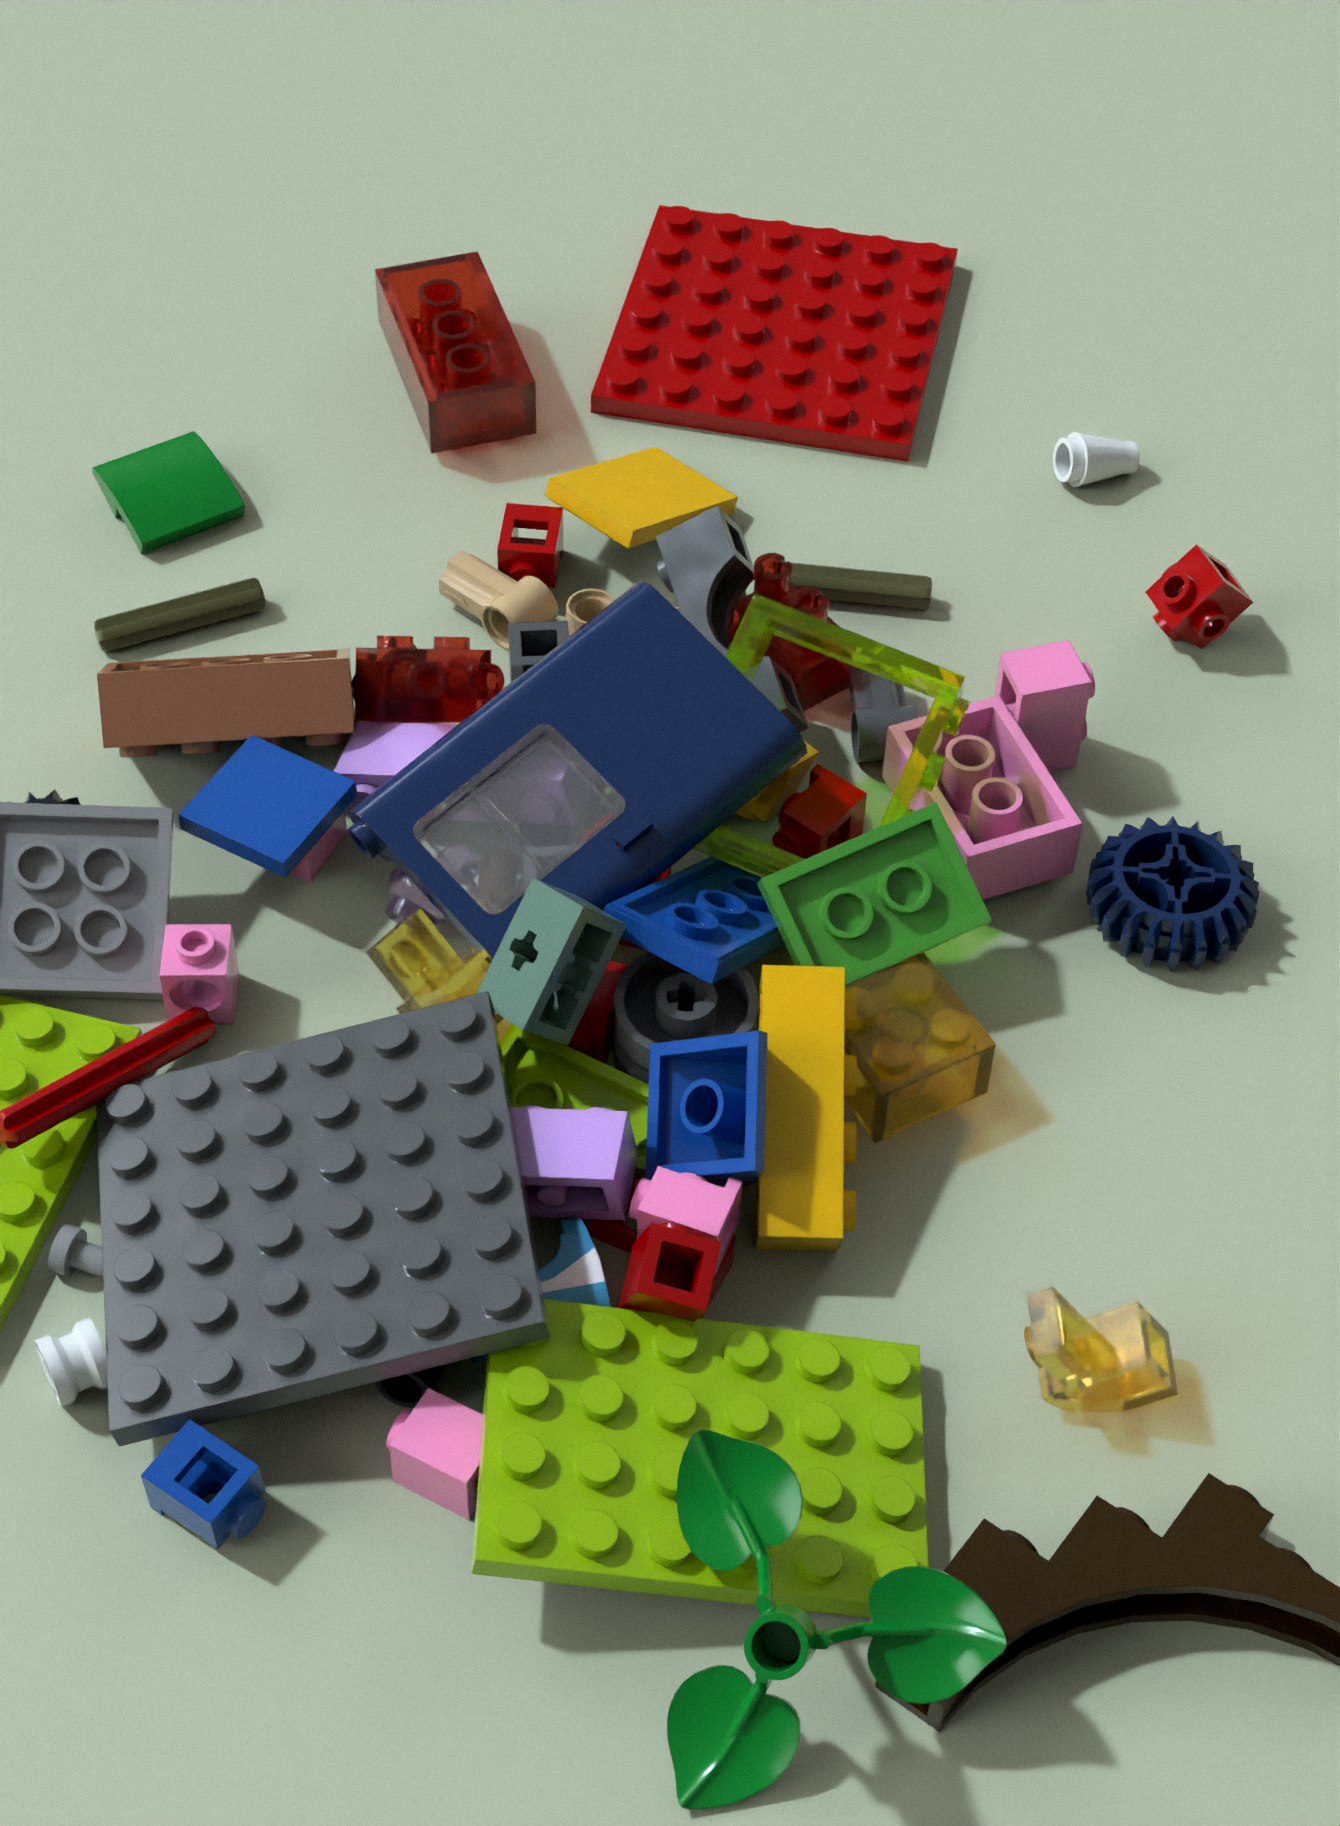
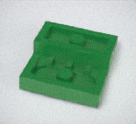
M195 431L92 467V474L115 518L122 517L141 554L244 516L245 504L216 456Z

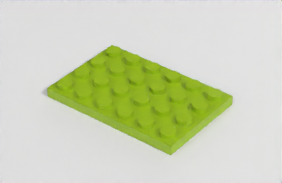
M544 1299L550 1338L487 1354L471 1574L755 1605L758 1598L757 1564L753 1554L735 1569L729 1571L714 1570L700 1561L690 1550L679 1525L676 1497L679 1467L692 1435L702 1429L712 1430L727 1436L764 1445L778 1453L789 1463L801 1484L804 1500L802 1516L797 1529L785 1542L766 1547L771 1558L773 1599L777 1605L789 1604L797 1606L804 1611L871 1618L868 1597L871 1586L879 1577L894 1569L906 1566L928 1567L920 1345L702 1318L692 1322L654 1312Z

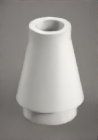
M1072 432L1067 438H1060L1053 452V467L1056 477L1061 482H1069L1073 487L1083 486L1122 474H1133L1137 471L1140 460L1139 449L1134 441H1120L1079 432Z

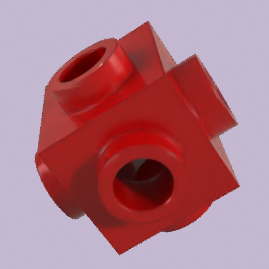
M1197 544L1177 563L1168 567L1161 578L1145 591L1158 610L1153 619L1161 630L1174 641H1178L1183 637L1200 649H1203L1212 640L1221 636L1227 630L1229 624L1254 603L1229 568Z

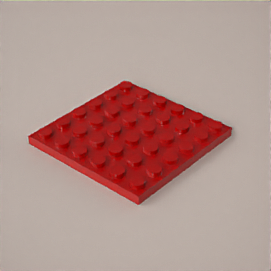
M659 205L591 393V412L908 462L956 267L958 249L943 247L930 242L916 243L895 240L883 235L868 236L841 232L834 228L820 229L793 225L780 220L765 221L740 217L732 213L718 214L691 210L684 206L670 207Z

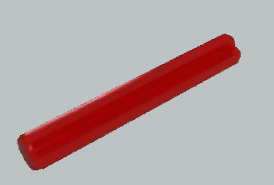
M193 1007L0 1110L1 1145L5 1148L14 1149L100 1102L116 1088L138 1081L208 1042L209 1038L215 1035V1022L209 1019L208 1013L204 1008Z

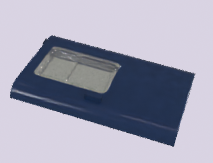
M638 581L351 809L349 816L353 825L347 829V832L358 849L370 860L379 855L386 861H393L428 900L491 964L532 878L575 894L604 911L605 905L651 884L808 753L807 746L792 722L667 599L650 584Z

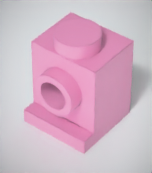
M658 1166L652 1180L642 1178L639 1181L631 1201L629 1217L637 1220V1239L651 1223H671L691 1228L699 1236L720 1241L721 1245L714 1273L716 1275L740 1221L743 1181L729 1177L725 1187L711 1184L705 1178L696 1176L694 1173H678Z

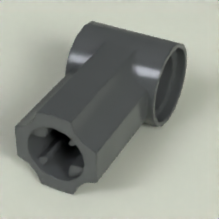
M885 652L864 653L858 661L848 664L847 681L853 708L851 739L853 756L856 763L884 761L888 726L918 718L914 705L907 706L899 663L889 659Z

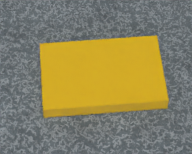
M657 447L549 477L545 496L549 500L627 549L656 540V536L717 505L728 516L732 515L738 496Z

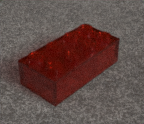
M478 251L375 269L378 321L431 454L537 434L536 382Z

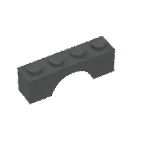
M717 505L656 536L663 558L657 561V569L667 589L675 594L679 606L677 610L792 722L799 732L809 728L792 676L771 657L738 655L732 646L730 623L734 607L744 590L757 577L741 528Z

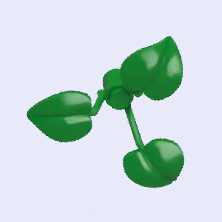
M708 1429L696 1431L692 1435L684 1451L677 1479V1513L683 1537L697 1558L714 1570L729 1571L735 1569L753 1554L757 1564L758 1598L755 1605L761 1616L749 1626L744 1638V1654L750 1667L755 1671L756 1681L754 1685L749 1677L740 1669L727 1665H715L693 1673L680 1685L673 1696L667 1717V1739L675 1771L677 1800L682 1808H715L744 1800L769 1786L788 1768L797 1752L800 1741V1718L792 1704L779 1696L767 1694L766 1692L772 1680H785L797 1674L812 1658L816 1649H827L831 1645L857 1638L873 1637L867 1654L868 1666L873 1677L880 1686L895 1698L918 1704L938 1702L961 1691L991 1661L1004 1652L1007 1645V1637L999 1620L988 1604L965 1583L935 1568L906 1566L894 1569L879 1577L871 1586L868 1597L869 1611L873 1622H858L826 1631H817L812 1618L801 1608L789 1604L777 1605L773 1599L771 1558L766 1547L785 1542L793 1535L800 1523L804 1499L798 1477L785 1459L764 1445L727 1436Z

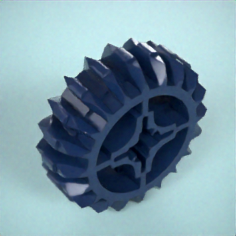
M1174 816L1163 826H1159L1149 817H1147L1140 829L1125 824L1118 836L1107 837L1106 842L1101 847V851L1096 853V857L1091 862L1085 891L1087 904L1090 905L1091 923L1101 926L1103 941H1120L1119 947L1122 957L1133 952L1141 954L1145 967L1154 959L1165 961L1170 972L1182 961H1185L1195 971L1204 963L1205 958L1219 964L1228 950L1237 951L1239 945L1244 941L1249 928L1253 927L1257 913L1255 908L1259 898V882L1254 880L1253 863L1242 860L1241 845H1223L1222 830L1210 835L1201 832L1199 821L1191 828L1179 826Z

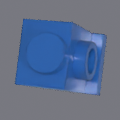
M191 1419L187 1421L141 1474L148 1501L153 1510L160 1515L168 1514L217 1549L230 1534L239 1539L248 1535L257 1525L265 1510L266 1501L261 1497L266 1491L260 1466ZM218 1493L209 1504L203 1500L210 1494Z

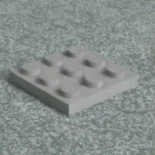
M0 802V995L164 1000L159 975L165 926L169 923L173 808Z

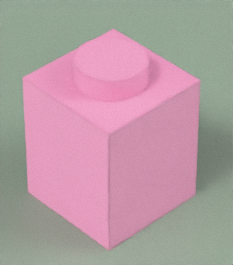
M428 1388L413 1411L408 1408L404 1409L397 1416L389 1431L386 1447L390 1450L393 1482L470 1520L476 1510L483 1414Z

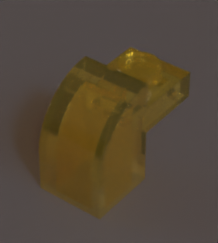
M421 908L410 913L365 952L404 1000L396 1007L400 1014L475 995L492 962L491 957L484 949L461 959ZM495 1013L498 1025L504 1018Z
M1054 1287L1027 1295L1030 1325L1026 1326L1024 1330L1025 1344L1032 1361L1038 1367L1041 1396L1047 1403L1071 1412H1121L1178 1395L1168 1331L1138 1301L1084 1318Z

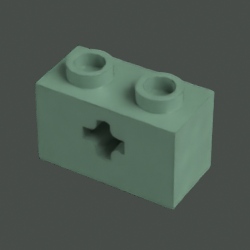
M532 878L476 994L488 991L492 1011L522 1030L568 1045L627 924L575 894Z

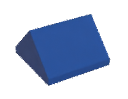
M758 1030L650 1044L646 1179L652 1180L658 1166L678 1173H694L696 1176H701L714 1185H726L729 1177L743 1181L742 1186L751 1187L764 1173L768 1033Z

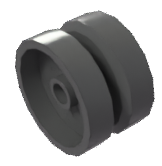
M650 952L635 958L618 977L612 999V1020L614 1024L612 1057L616 1069L649 1084L650 1044L757 1031L759 1023V995L754 978L743 967L723 979L710 984Z

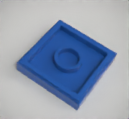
M251 735L178 814L180 829L286 878L357 797L356 781Z

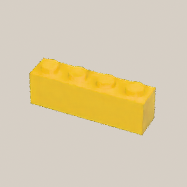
M762 965L759 991V1031L766 1032L768 1035L764 1173L757 1180L756 1249L839 1251L843 1240V1232H855L856 1190H843L844 1163L855 1164L857 1127L856 1122H844V1096L856 1095L857 1057L856 1055H844V1030H856L857 989H845V967Z

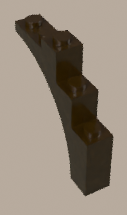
M1210 1473L1204 1478L1163 1537L1153 1532L1145 1520L1135 1512L1124 1507H1115L1097 1495L1049 1561L1039 1555L1035 1546L1023 1535L1012 1530H1001L984 1518L943 1572L965 1583L988 1604L1006 1634V1649L991 1661L964 1689L938 1702L925 1704L909 1703L892 1696L877 1681L875 1682V1687L939 1732L979 1688L1023 1657L1076 1634L1131 1622L1195 1621L1251 1630L1310 1650L1340 1666V1587L1313 1571L1309 1563L1296 1552L1286 1548H1277L1266 1541L1265 1538L1274 1514L1262 1507L1259 1501L1247 1490L1236 1485H1227Z

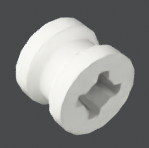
M90 1317L76 1322L72 1332L56 1338L47 1334L34 1340L41 1365L61 1408L75 1402L79 1392L92 1386L102 1390L108 1388L107 1351Z

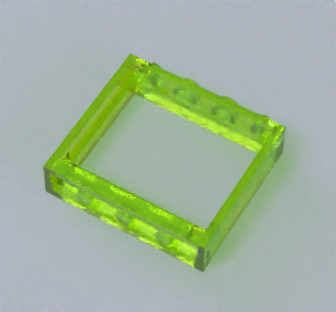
M754 593L725 656L751 683L773 635H776L935 698L879 827L915 812L913 809L921 790L933 792L944 768L946 757L937 753L946 733L957 736L963 725L964 716L970 705L969 700L962 698L965 676ZM720 825L693 848L762 878L805 860L723 825Z

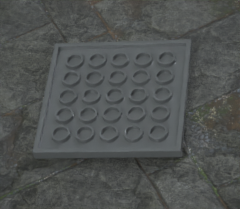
M488 991L130 1082L116 1088L105 1099L96 1103L109 1431L119 1447L179 1432L189 1419L203 1426L550 1338L496 1016L491 1008Z

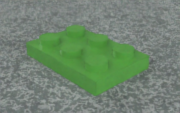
M937 802L761 878L757 883L794 965L845 967V987L992 921Z

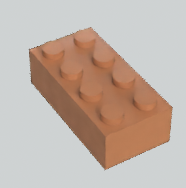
M350 648L116 662L106 664L97 673L103 748L119 747L120 757L123 758L153 756L157 754V748H161L165 744H182V753L186 754L219 751V744H222V741L244 739L245 742L251 735L278 747H281L283 737L305 736L306 745L310 746L333 745L343 743V733H353L355 728Z

